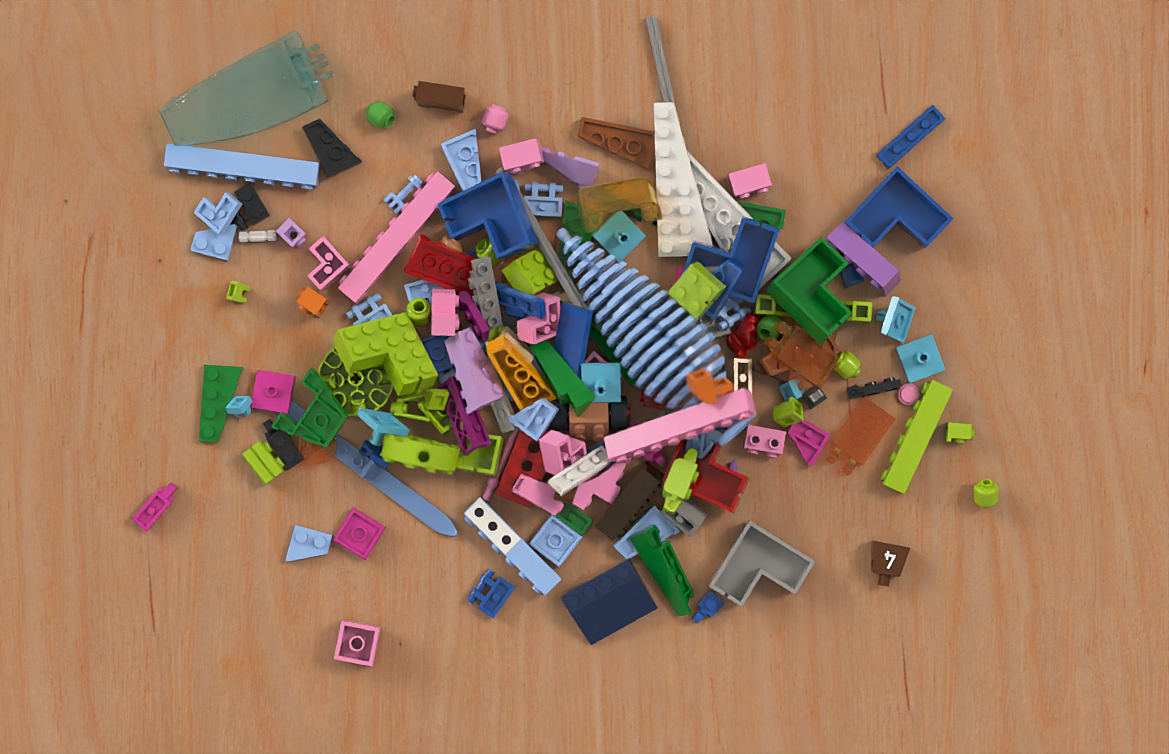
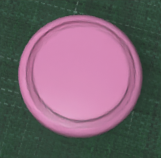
M904 384L898 390V399L904 405H913L917 399L919 400L920 391L914 384Z

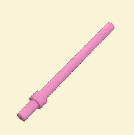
M519 428L512 430L500 457L497 476L489 477L486 483L488 486L482 497L486 501L490 500L494 489L499 485L500 481L498 480L520 432Z

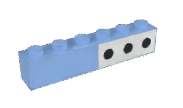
M481 497L464 512L466 522L471 526L475 524L480 529L478 534L484 540L489 538L493 543L491 547L498 554L502 552L507 557L505 561L512 568L516 566L520 570L518 574L525 581L529 579L534 584L532 588L539 595L541 593L546 595L562 579Z

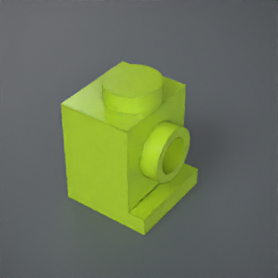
M790 397L788 402H782L780 405L773 407L772 417L775 422L784 428L804 421L803 405L795 398Z
M946 423L944 442H951V439H954V443H965V440H973L974 429L971 428L972 424Z

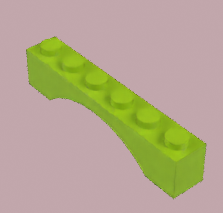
M757 294L754 315H776L792 318L770 295ZM841 301L852 312L845 322H871L872 302Z

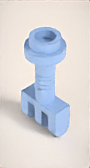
M416 174L408 178L410 182L398 195L391 192L383 200L385 204L391 199L393 200L388 206L390 209L396 204L398 205L394 210L396 215L405 205L402 200L415 187H422L423 181Z

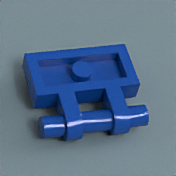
M488 569L485 574L481 575V580L475 589L472 588L470 591L471 594L467 601L473 604L478 598L482 601L478 609L494 619L515 586L501 576L494 582L491 578L495 572ZM488 584L492 588L487 593V595L484 596L481 592Z

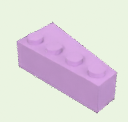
M471 327L457 332L455 336H451L444 341L451 364L455 365L456 380L460 381L462 387L460 392L462 399L466 400L468 406L465 408L467 415L489 406L506 396Z

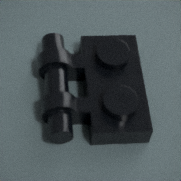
M251 183L234 192L238 198L237 200L242 203V207L246 214L241 216L238 211L234 217V223L236 226H239L242 232L248 229L246 221L251 220L252 224L256 225L270 216Z

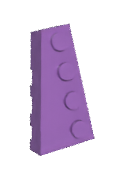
M843 221L827 237L828 243L849 263L848 265H853L856 268V272L863 278H866L885 297L901 281L899 270Z

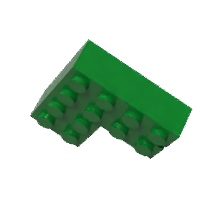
M820 237L782 272L766 290L820 345L844 324L852 314L827 288L849 263L823 237Z

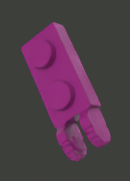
M464 290L458 293L460 310L464 311L466 320L472 323L475 336H479L482 343L488 341L489 327L469 293Z

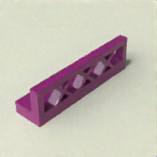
M455 376L449 377L438 386V389L446 390L445 388L448 386L450 388V396L445 408L464 456H468L477 448L489 447L491 441L479 410L467 415L465 408L468 406L460 393L462 391L460 381H457ZM454 403L457 406L456 413H454L453 410ZM461 420H462L463 425H464V426H463V431H462L461 428H460V421H461ZM467 437L469 438L471 443V446L469 448L466 444Z

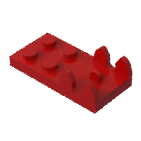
M420 234L412 255L404 267V271L406 274L441 287L455 289V292L458 293L464 290L470 296H473V290L470 289L468 279L470 278L469 271L473 270L471 261L478 258L449 248L439 240L433 242L424 234Z

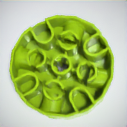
M335 347L326 354L318 369V374L348 416L359 417L357 415L359 408L379 411L388 403L394 392V387L383 365L348 374ZM355 374H358V376L361 377V380L358 381V384H356L355 381H352V378H355Z
M385 433L380 455L383 456L382 459L386 462L396 463V461H399L408 468L416 469L417 466H420L424 471L436 473L437 469L442 473L452 475L453 471H456L461 448L452 444L441 443V441L413 435L405 437Z

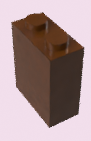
M418 81V86H414L413 97L418 106L463 113L466 92L463 87Z

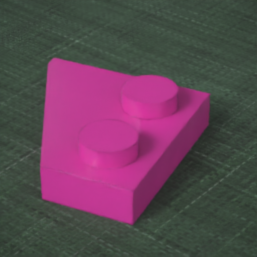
M806 420L791 425L787 431L807 464L812 467L830 434Z

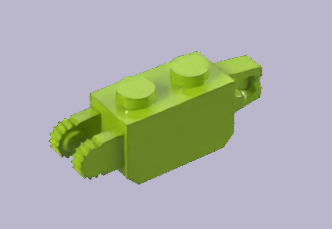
M689 449L684 459L678 458L674 460L662 492L663 497L666 499L663 509L665 512L674 515L679 505H683L684 500H689L692 492L690 485L691 483H696L699 472H696L698 465L695 462L698 453L695 449Z

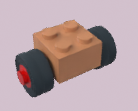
M621 395V402H610V409H608V402H592L579 417L575 414L570 403L567 412V403L561 405L558 398L550 401L559 409L551 421V430L566 431L568 415L570 437L580 441L603 442L604 437L608 436V417H610L611 430L627 429L630 407H627V397Z

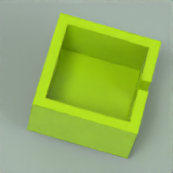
M539 248L514 260L502 270L514 289L533 296L547 290L559 281Z
M695 262L687 268L668 294L697 319L707 312L713 301L720 296L726 286L699 262Z
M488 434L491 445L487 448H477L468 456H464L460 449L456 468L470 473H476L477 470L481 475L496 477L504 441L503 438ZM467 437L466 444L469 448L471 446V443L469 438Z

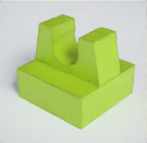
M231 281L226 299L247 303L248 299L242 296V292L250 291L251 288L244 283Z
M425 389L423 396L426 401L424 406L431 410H444L450 393L443 389Z

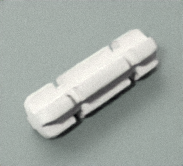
M268 230V232H239L240 242L276 241L277 239L275 230Z

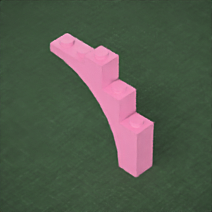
M632 458L627 459L628 461L622 464L612 462L579 484L572 505L584 510L585 507L590 505L592 495L606 503L613 504L620 495L619 491L621 490V487L616 485V482L622 478L623 469L631 462ZM522 474L512 489V492L555 516L564 506L563 502L553 500L556 490L549 483L536 481Z

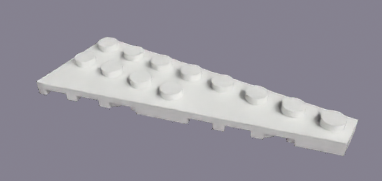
M674 102L654 103L659 257L689 256L694 240L713 246L712 237L708 229L706 215L703 211L701 197L690 164L691 161L685 146L686 143L680 128Z
M687 151L708 228L720 248L731 252L742 217L753 218ZM775 242L760 288L792 259L777 242Z

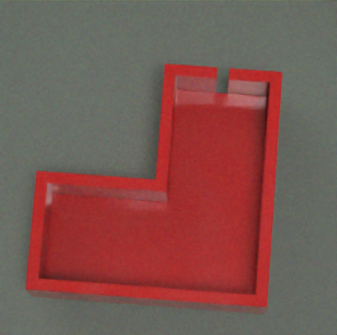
M687 439L681 440L662 479L664 483L667 480L674 460L678 458L684 459ZM717 442L702 459L697 457L695 464L698 465L696 472H699L696 483H691L690 489H692L691 495L734 514L741 499L738 494L744 493L750 478L715 463L722 448Z

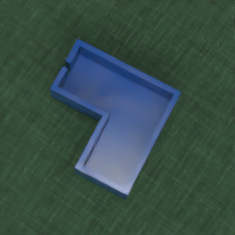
M897 166L844 223L873 248L897 223L925 249L954 218Z
M501 172L437 203L442 218L449 220L445 222V226L450 239L462 240L486 228L498 259L507 260L539 244L513 176L510 173Z
M743 216L731 252L694 240L683 273L695 262H699L704 267L721 266L729 259L745 269L731 295L754 303L780 229L766 223L760 226L759 221Z

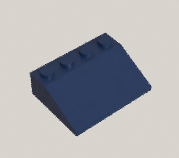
M630 558L561 596L570 615L591 645L658 609Z

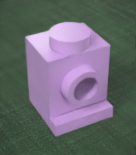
M290 218L276 230L292 248L296 246L300 248L307 241L305 239L307 234ZM292 232L297 233L295 239H292L290 236Z

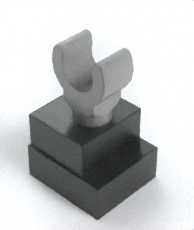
M817 384L802 394V398L810 409H813L827 399Z

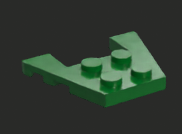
M312 367L308 370L301 383L316 393V396L299 422H295L284 412H281L271 427L276 430H283L290 435L302 437L304 440L320 446L328 447L349 416L317 371Z

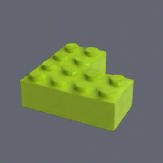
M407 312L338 329L332 341L348 374L383 365L398 396L412 393L415 391V388L417 391L431 388L438 377V373Z

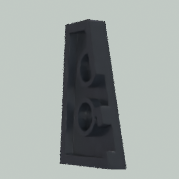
M320 118L302 126L327 179L362 163Z

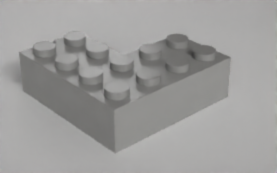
M748 520L708 586L723 596L725 593H728L726 597L742 607L762 574L793 594H796L816 561Z

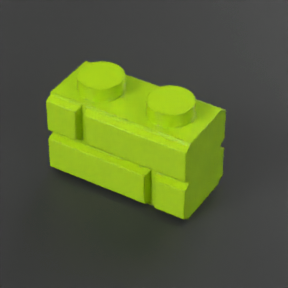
M258 441L245 451L242 456L262 482L268 485L285 472L283 468L285 464L279 457L275 458L271 453L273 449L267 441L265 443Z

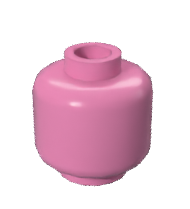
M494 104L491 107H486L481 121L486 126V131L496 134L497 130L503 131L509 117L508 113L505 112V108Z

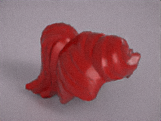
M747 313L742 321L737 324L736 331L731 332L727 336L726 344L731 351L737 354L736 358L742 359L747 354L746 349L752 350L756 346L758 336L756 325L759 322L757 315Z

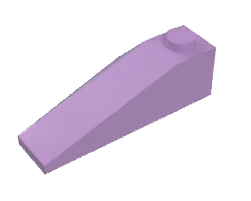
M541 147L544 162L577 185L578 189L583 191L593 189L599 171V163L578 156L570 159V156L563 152H555L554 154L551 153L552 150Z

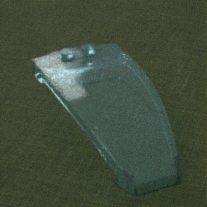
M293 31L223 68L177 98L173 97L159 112L174 145L206 144L251 135L280 125L329 102L330 100L322 81L333 76V73L328 71L318 76L317 71L328 66V62L324 61L314 66L313 64L325 59L324 54H319L312 59L309 56L310 53L321 48L320 45L314 44L306 48L299 33Z

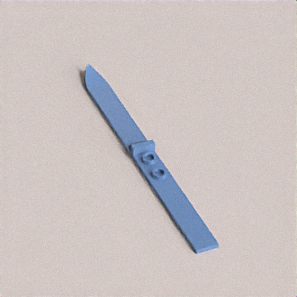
M291 400L290 411L286 415L298 423L305 410ZM336 434L328 447H323L433 530L448 536H458L457 529L446 514L380 465L370 460L369 457L361 455L357 448L338 434Z

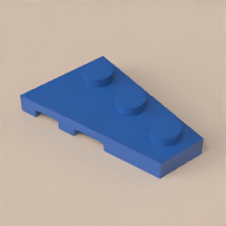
M729 259L711 273L726 286L725 290L713 301V304L705 313L713 319H717L745 269Z

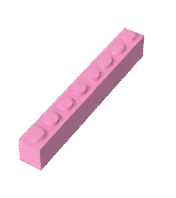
M438 171L435 174L431 173L425 181L427 184L424 188H418L413 195L415 198L412 202H407L400 211L402 213L398 218L395 216L388 225L390 227L386 232L382 231L377 236V243L373 247L370 245L363 253L365 257L361 261L357 260L351 267L353 271L348 276L344 275L339 281L340 286L338 289L356 304L359 303L439 209L437 203L446 200L456 189L455 185Z
M742 388L716 397V404L702 402L604 437L608 459L617 464L627 462L629 458L642 457L646 452L659 451L666 445H677L681 440L694 439L698 434L715 431V428L731 426L732 422L748 420L751 418L750 416L756 414L752 394L747 389Z

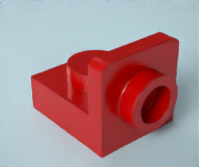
M642 390L640 402H643V407L665 411L667 401L662 404L654 401L661 390L651 397L646 396L644 390Z

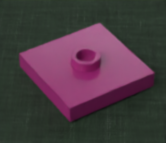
M257 370L251 408L289 414L296 376Z
M353 507L333 538V541L366 560L386 527Z

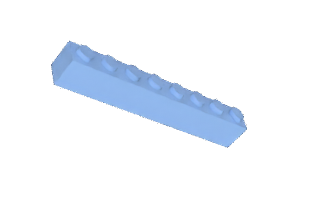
M169 143L166 144L164 167L172 173H180V170L188 171L187 174L199 176V173H207L206 176L211 178H218V175H222L228 180H237L238 177L245 178V182L256 183V180H262L263 184L275 185V182L282 183V186L293 188L294 185H301V189L313 190V187L318 188L321 167L319 162Z

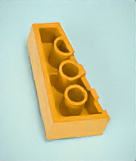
M504 335L486 343L487 354L520 411L542 398L549 402L557 399L547 379Z

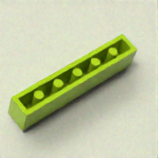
M930 380L929 383L925 382L921 390L923 396L921 400L917 399L913 407L915 413L913 417L908 418L905 424L907 430L904 435H900L897 441L899 447L896 452H892L888 462L891 463L889 469H885L880 478L883 480L882 485L905 494L953 389L934 380Z

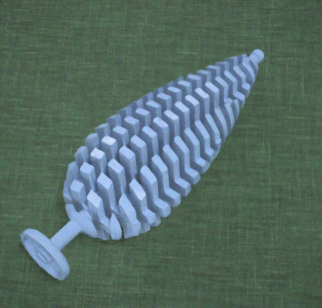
M565 228L559 229L556 236L565 243L563 248L564 255L571 251L573 252L566 262L569 267H572L581 261L573 270L572 275L575 279L582 274L584 275L577 284L580 291L589 284L591 285L584 293L583 298L585 303L593 300L588 309L592 310L593 313L598 312L594 319L597 325L605 323L600 330L602 336L606 337L611 334L607 340L609 348L618 345L613 354L616 358L624 356L620 362L622 368L626 369L634 364L628 372V376L632 379L644 372L635 383L638 388H643L653 379H656L644 391V394L648 397L655 395L667 385L657 395V398L654 400L655 402L662 404L678 392L679 394L671 399L666 408L673 410L693 396L688 387L687 374L705 369L714 376L725 364L723 356L708 366L720 352L719 344L712 346L703 354L715 340L713 333H708L699 340L707 330V327L701 323L690 331L697 324L696 322L699 321V318L696 319L693 315H690L685 319L689 312L683 307L676 310L679 303L673 298L667 301L670 296L667 290L657 293L660 285L657 283H651L646 286L650 278L645 275L636 278L639 271L635 268L625 271L628 264L624 261L612 266L617 258L611 254L604 260H600L606 252L601 248L587 255L593 249L594 243L587 241L579 246L581 239H583L582 237L575 236L572 238ZM726 371L715 377L713 381L722 377L726 378ZM695 396L686 403L682 410L700 404L703 401ZM756 415L750 416L751 418L745 421L738 420L732 422L733 424L728 426V429L719 437L718 444L721 447L727 444Z

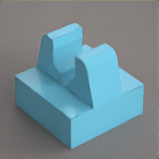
M793 379L778 387L785 402H788L790 397L798 399L805 392L804 389L799 390L797 384L800 381L798 379Z
M234 396L225 409L228 414H234L237 418H240L242 414L247 418L251 414L250 404L252 400L250 396Z

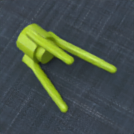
M424 393L404 398L397 397V402L391 403L390 412L395 417L430 422V418L427 416L408 413L409 406L405 404L406 401L423 398Z

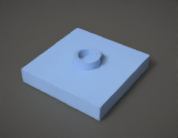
M551 514L529 545L560 567L582 536Z

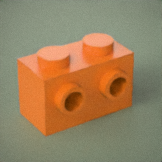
M308 286L306 289L302 288L297 295V303L300 304L299 309L310 316L313 313L320 318L330 304L329 300Z

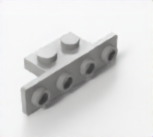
M486 256L472 260L473 270L469 271L470 278L468 279L469 287L473 290L474 294L471 298L481 312L489 330L503 326L491 258Z

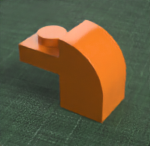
M705 369L686 375L690 392L707 404H716V396H723L727 392L734 390L731 381L725 377L713 381L712 374Z

